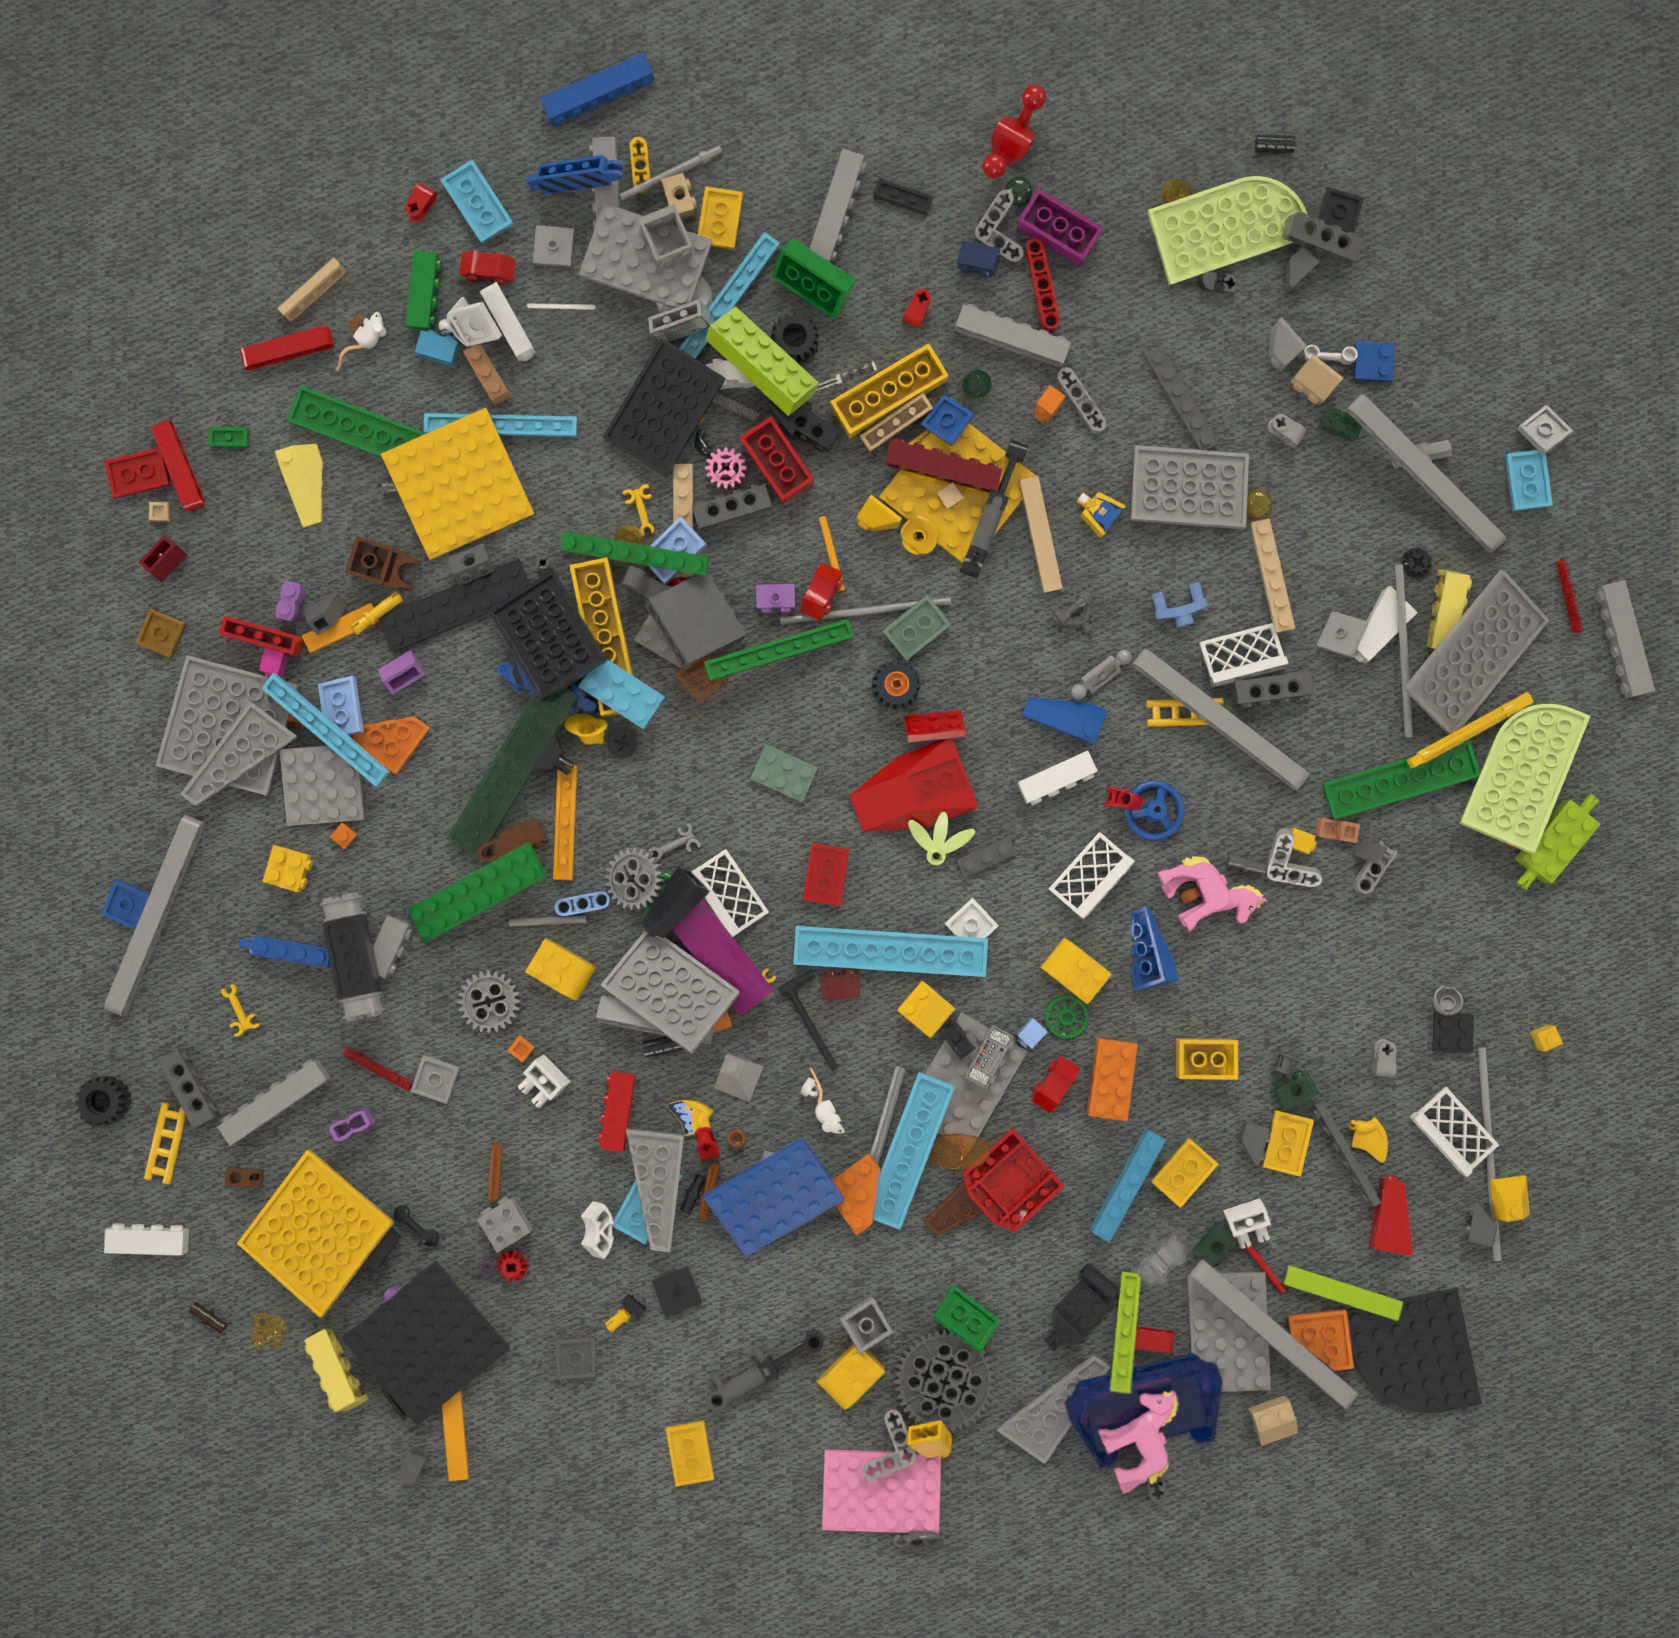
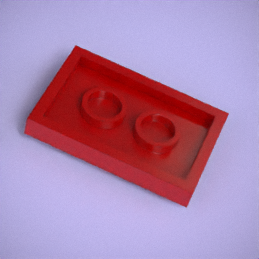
M159 447L104 461L114 499L171 486L167 467Z
M961 710L904 716L908 743L966 736Z
M811 843L802 900L836 906L841 905L849 849Z

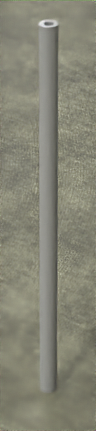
M1403 564L1395 565L1404 731L1405 737H1413L1411 696L1403 689L1410 679Z
M950 597L931 599L936 606L951 605ZM918 601L830 611L821 620L903 611L910 609ZM806 614L780 617L781 625L819 621Z

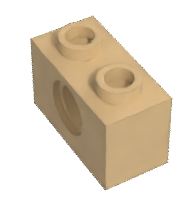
M681 173L661 179L668 205L675 204L681 219L694 216V209L697 208L694 196L690 197L689 191L692 190L689 178L685 179L684 174ZM678 194L685 195L681 200L675 198Z

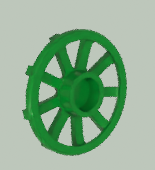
M1068 995L1060 996L1048 1005L1045 1012V1022L1048 1029L1055 1036L1063 1039L1074 1038L1080 1035L1086 1028L1088 1011L1083 1002L1078 998ZM1066 999L1074 1000L1070 1009H1067ZM1062 1000L1063 1010L1055 1005L1057 1001ZM1079 1003L1083 1010L1073 1012L1074 1007ZM1051 1007L1057 1010L1059 1015H1049ZM1085 1013L1084 1022L1075 1019V1016ZM1049 1018H1057L1059 1021L1051 1027ZM1073 1022L1083 1025L1078 1032H1076L1072 1024ZM1063 1024L1061 1034L1054 1031L1057 1026ZM1067 1025L1070 1026L1074 1034L1065 1035Z

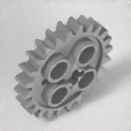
M638 847L633 849L626 848V851H620V855H614L616 861H609L612 868H606L610 875L605 876V878L609 879L605 886L611 887L608 893H614L611 899H618L617 905L623 904L624 909L630 907V910H636V908L643 909V906H650L649 902H655L654 896H659L658 889L664 888L660 885V882L665 881V879L660 878V875H663L665 872L659 871L662 864H656L658 857L652 858V852L646 853V849L640 850ZM635 861L637 862V868H636V869L634 868V862H635ZM622 873H623V875H624V881H623V882L621 881V875H622ZM647 875L649 877L648 884L645 881ZM633 888L636 890L635 896L632 894Z
M488 970L485 976L484 972L480 971V977L473 974V981L467 979L468 986H461L465 992L458 993L459 996L463 997V1000L457 1001V1003L463 1004V1007L458 1010L465 1012L462 1018H469L466 1023L467 1025L472 1022L474 1023L473 1029L480 1026V1032L487 1028L488 1033H491L494 1027L495 1031L498 1032L499 1025L505 1029L507 1028L505 1022L512 1024L513 1021L510 1017L518 1016L514 1010H520V1007L516 1006V1003L521 1002L520 999H516L520 992H514L517 984L511 986L512 978L506 981V974L499 977V971H495L494 975H492L491 970ZM494 984L500 986L501 991L498 995L492 992ZM476 989L482 993L480 1000L475 999L473 996ZM503 995L506 996L503 1000L492 1002L491 1007L490 1004L473 1007V1004L488 1000V997L492 999ZM499 1003L505 1005L506 1010L504 1013L498 1012L497 1005ZM480 1008H484L487 1011V1016L484 1019L478 1014Z

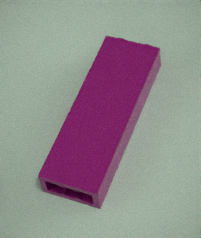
M704 900L673 928V931L698 962L740 991V995L732 1003V1007L739 1016L743 1015L774 990Z

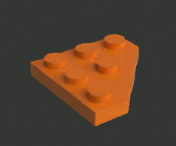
M407 717L363 725L364 732L353 735L352 739L383 766L397 775L431 728L416 717Z
M870 1153L833 1179L844 1196V1201L835 1206L856 1235L874 1222V1208L877 1200V1186L881 1169Z
M1346 1309L1287 1315L1289 1334L1334 1371L1354 1369Z

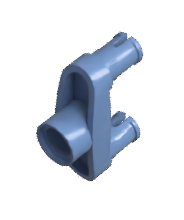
M1200 582L1189 585L1193 602L1176 608H1167L1163 592L1153 594L1156 620L1175 619L1177 628L1193 624L1192 614L1208 606L1207 600L1203 596Z

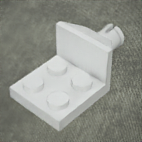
M464 297L460 298L448 312L447 318L439 322L440 330L447 329L442 331V334L448 335L453 333L466 347L497 340L502 335L483 302L469 305Z

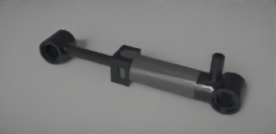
M1011 439L1004 456L1009 459L1008 465L997 492L991 490L960 568V573L975 579L978 578L1009 500V497L1004 496L1016 463H1023L1029 448L1028 445Z

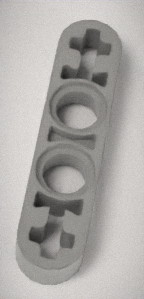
M1062 368L1057 375L1059 385L1089 430L1093 433H1101L1106 426L1104 416L1074 371L1070 368ZM1062 373L1070 375L1069 381L1072 385L1069 388L1066 387L1069 385L1068 381L1061 379ZM1073 388L1080 389L1081 396L1078 398L1073 397L1071 390ZM1083 404H1089L1092 407V411L1084 413L1081 407ZM1094 413H1096L1097 415L1094 416V419L1097 422H1102L1100 425L1101 428L1097 426L1093 427L1094 420L1092 418L1088 420V417H1091Z

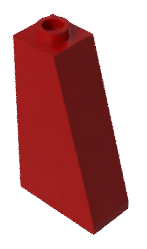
M1387 1175V1178L1380 1177L1377 1197L1381 1204L1375 1207L1369 1246L1376 1250L1412 1256L1413 1249L1405 1183L1399 1181V1177Z

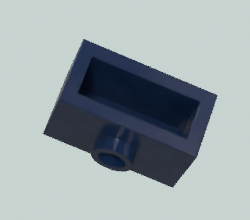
M962 241L956 263L963 273L971 274V272L979 273L982 277H995L1001 258L1000 249Z

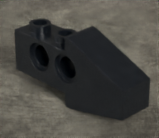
M769 399L767 403L769 410L790 439L793 440L794 436L798 434L797 437L805 443L808 441L813 443L814 448L822 453L824 451L830 452L840 435V429L812 413V403L806 401L789 416L772 400ZM798 420H804L806 422V425L804 427H798L796 425V422ZM818 429L823 434L820 437H815L812 435V432Z
M392 1226L344 1290L368 1267L375 1272L382 1266L401 1238V1235Z

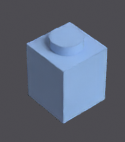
M1031 1018L1016 1034L1019 1037L1017 1041L1025 1048L1027 1046L1033 1048L1047 1031L1035 1019Z

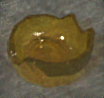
M1170 179L1164 184L1162 189V200L1167 204L1192 195V188L1182 179Z
M1260 488L1249 491L1247 493V514L1254 518L1267 515L1272 508L1273 501L1271 495L1266 490Z
M632 525L621 526L614 535L615 540L643 544L642 532Z

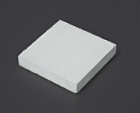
M973 898L945 923L955 936L986 938L998 927V924Z

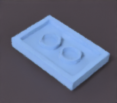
M680 516L651 546L699 554L707 544ZM649 566L666 585L680 572Z
M349 676L318 684L322 713L348 736L363 733L356 677Z

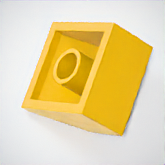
M921 981L898 1008V1011L928 1037L932 1038L955 1011V1008L925 982Z

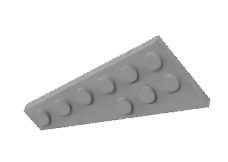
M626 1129L650 1248L652 1251L670 1252L684 1135Z

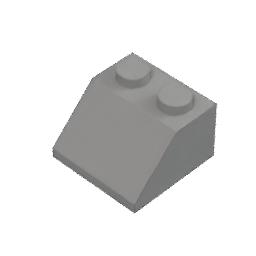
M868 1297L840 1318L859 1353H862L893 1333L872 1297Z

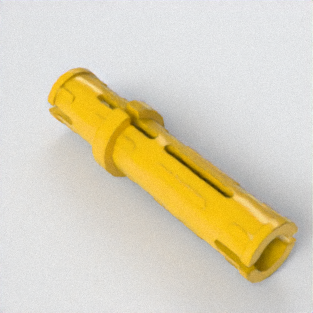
M395 591L372 610L364 612L362 617L350 624V628L358 635L368 626H373L375 621L396 605L403 602L402 597Z

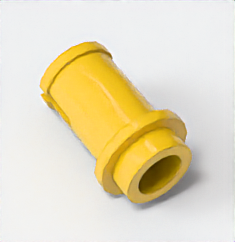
M625 1308L619 1309L616 1315L605 1322V1325L610 1332H614L624 1322L627 1323L631 1316Z

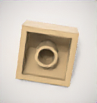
M1313 354L1290 382L1295 390L1304 392L1312 403L1321 405L1341 382L1343 377Z
M1285 1395L1248 1408L1261 1446L1298 1433L1293 1409Z

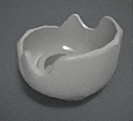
M1445 985L1435 991L1432 999L1436 1011L1443 1015H1455L1461 1010L1463 1005L1462 995L1455 987H1446Z

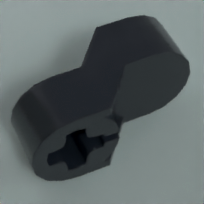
M1206 272L1199 275L1197 284L1204 291L1230 293L1237 289L1238 281L1231 274Z

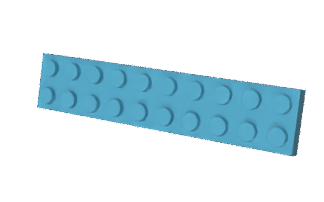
M796 926L793 964L986 977L988 938Z

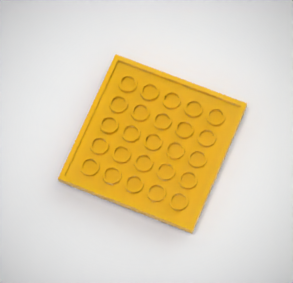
M487 408L381 454L429 560L535 514Z
M971 424L966 427L953 446H950L932 433H929L921 443L925 446L924 448L929 450L937 448L948 455L956 453L961 455V458L967 460L975 458L980 460L982 464L994 463L999 465L998 468L1002 469L998 484L999 488L1009 459L1004 457L1006 452ZM1019 462L1015 465L1004 496L1009 497V500L995 534L1023 500L1019 480L1036 477L1035 474ZM900 470L879 496V499L907 521L917 515L933 521L940 531L937 544L963 563L990 493L955 484L963 496V500L947 510L937 493L951 483Z
M307 1150L237 1244L319 1317H324L394 1221L314 1152Z

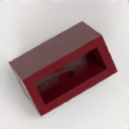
M163 535L138 563L162 583L188 554L166 535Z

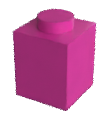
M265 648L259 670L265 672L264 676L270 677L272 673L283 677L288 654Z

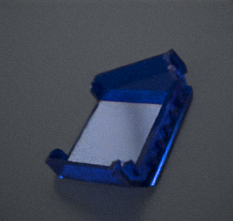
M1190 1353L1133 1367L1130 1394L1110 1391L1112 1373L1079 1381L1072 1395L1065 1401L1070 1423L1099 1467L1104 1468L1112 1466L1118 1461L1117 1450L1137 1445L1133 1442L1108 1453L1098 1430H1115L1148 1412L1150 1409L1142 1405L1139 1399L1144 1393L1155 1395L1163 1394L1165 1391L1170 1393L1172 1390L1176 1393L1178 1401L1176 1415L1171 1418L1170 1422L1158 1430L1159 1433H1163L1165 1438L1190 1432L1195 1442L1205 1443L1213 1441L1216 1434L1223 1380L1217 1364L1211 1361L1208 1363L1200 1359L1198 1355Z

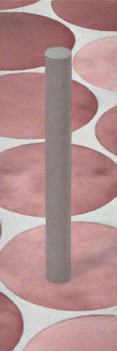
M586 916L509 919V927L586 923L587 920Z

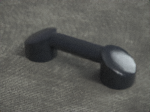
M400 1205L394 1210L395 1220L405 1222L422 1237V1242L426 1246H434L439 1242V1233L435 1230L426 1231L410 1217L408 1206Z

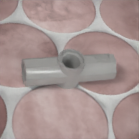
M1448 440L1415 445L1431 462L1452 456V446ZM1391 456V464L1394 469L1401 468L1402 466Z

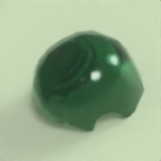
M1014 177L1005 186V190H1009L1013 194V206L1021 207L1031 200L1033 187L1026 178ZM1007 194V195L1005 196V197H1006V200H1007V202H1010V200H1009V198H1008L1009 195Z
M973 370L964 376L962 390L968 398L974 400L981 399L990 393L992 380L987 372Z

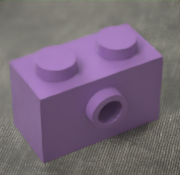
M756 585L757 611L761 610L763 614L772 613V610H780V613H791V610L795 609V585Z
M411 650L378 669L382 682L392 695L425 675L421 663Z

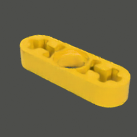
M635 137L630 142L634 187L640 184L639 175H643L644 182L650 179L647 143L641 137ZM637 143H640L641 146H644L640 148L641 155L639 156L637 149L635 148L637 146ZM638 161L645 162L646 166L643 170L635 168V164ZM650 188L643 192H640V194L647 193L650 190Z

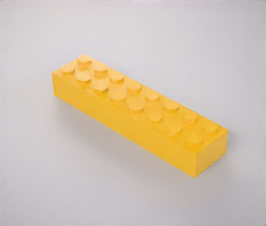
M606 557L570 565L580 615L606 658L634 676L609 559ZM598 700L600 714L603 718L619 714Z

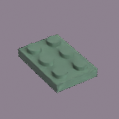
M926 595L882 631L907 661L951 624L931 598Z
M766 744L750 779L803 803L818 767Z

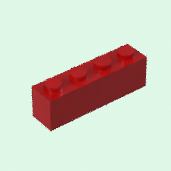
M228 616L223 617L219 634L295 657L300 656L304 639L299 636Z
M613 1070L611 1075L608 1074L606 1086H609L608 1094L605 1093L603 1105H606V1111L602 1113L600 1124H603V1131L599 1132L597 1141L600 1144V1149L624 1152L626 1129H628L636 1079L635 1073Z

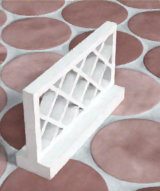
M1273 623L1199 643L1210 677L1211 688L1282 670L1288 665L1277 633L1275 634ZM1270 629L1272 634L1270 642L1260 637L1262 631ZM1250 635L1256 638L1252 646L1241 641L1243 636ZM1226 640H1232L1237 643L1233 651L1223 646ZM1257 640L1267 644L1264 652L1253 648ZM1212 644L1219 649L1215 656L1207 652L1205 646ZM1238 645L1249 649L1245 658L1235 653ZM1269 646L1277 650V657L1272 658L1265 654ZM1220 649L1231 654L1227 662L1216 657ZM1253 651L1260 655L1259 661L1252 662L1248 660L1249 653ZM1232 656L1242 660L1240 666L1234 667L1228 664ZM1214 660L1224 665L1222 671L1213 673L1211 665Z
M1099 832L1052 884L1049 890L1084 921L1134 865L1135 861ZM1102 839L1106 843L1107 851H1095V843ZM1107 853V864L1096 865L1095 854ZM1109 853H1118L1123 858L1119 863L1110 864ZM1093 854L1094 865L1082 866V857ZM1096 867H1108V875L1105 878H1097ZM1080 868L1081 879L1070 880L1069 872L1072 869ZM1083 868H1094L1095 878L1083 879ZM1095 881L1094 891L1084 892L1083 882ZM1070 882H1081L1082 893H1070ZM1059 883H1068V893L1060 894L1055 888ZM1082 895L1083 903L1076 908L1071 904V896ZM1063 896H1069V901Z
M726 849L691 871L709 889V894L703 900L732 937L769 913ZM723 855L729 861L728 869L717 867L718 859ZM706 867L714 869L712 879L704 878L700 871ZM716 869L727 871L725 882L714 880ZM729 872L739 875V884L728 883ZM713 883L724 884L723 895L713 892ZM727 885L738 887L736 898L725 896ZM740 888L749 890V900L738 898ZM724 898L735 900L733 911L724 908ZM738 901L749 903L747 914L736 912ZM751 904L759 905L763 912L757 916L749 914ZM735 914L746 916L745 924L740 928L734 922Z
M1444 1087L1418 1112H1414L1410 1116L1412 1121L1461 1175L1466 1177L1499 1146L1447 1087ZM1447 1094L1450 1097V1106H1440V1098L1443 1095ZM1429 1108H1436V1119H1428L1424 1113ZM1440 1109H1450V1120H1440ZM1454 1109L1462 1110L1463 1121L1453 1120ZM1439 1122L1449 1123V1134H1443L1439 1131ZM1453 1123H1463V1135L1453 1134ZM1467 1124H1474L1477 1127L1476 1135H1466ZM1453 1137H1462V1148H1455L1452 1145ZM1466 1137L1476 1138V1149L1466 1148ZM1480 1138L1488 1139L1492 1145L1487 1149H1480ZM1466 1151L1476 1152L1475 1160L1471 1164L1465 1159Z

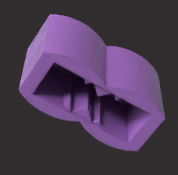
M285 581L280 591L281 600L276 606V618L296 624L301 615L300 605L305 599L306 589L299 583Z
M363 1109L348 1118L335 1122L329 1130L335 1141H342L351 1137L356 1132L369 1128L375 1123V1119L370 1109Z

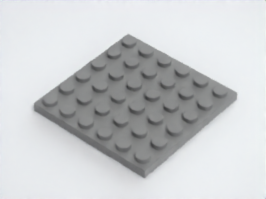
M186 655L155 766L194 776L250 702H253L288 728L287 718L289 712L261 689L269 677ZM287 682L298 692L299 685ZM280 751L265 759L229 784V786L269 796Z

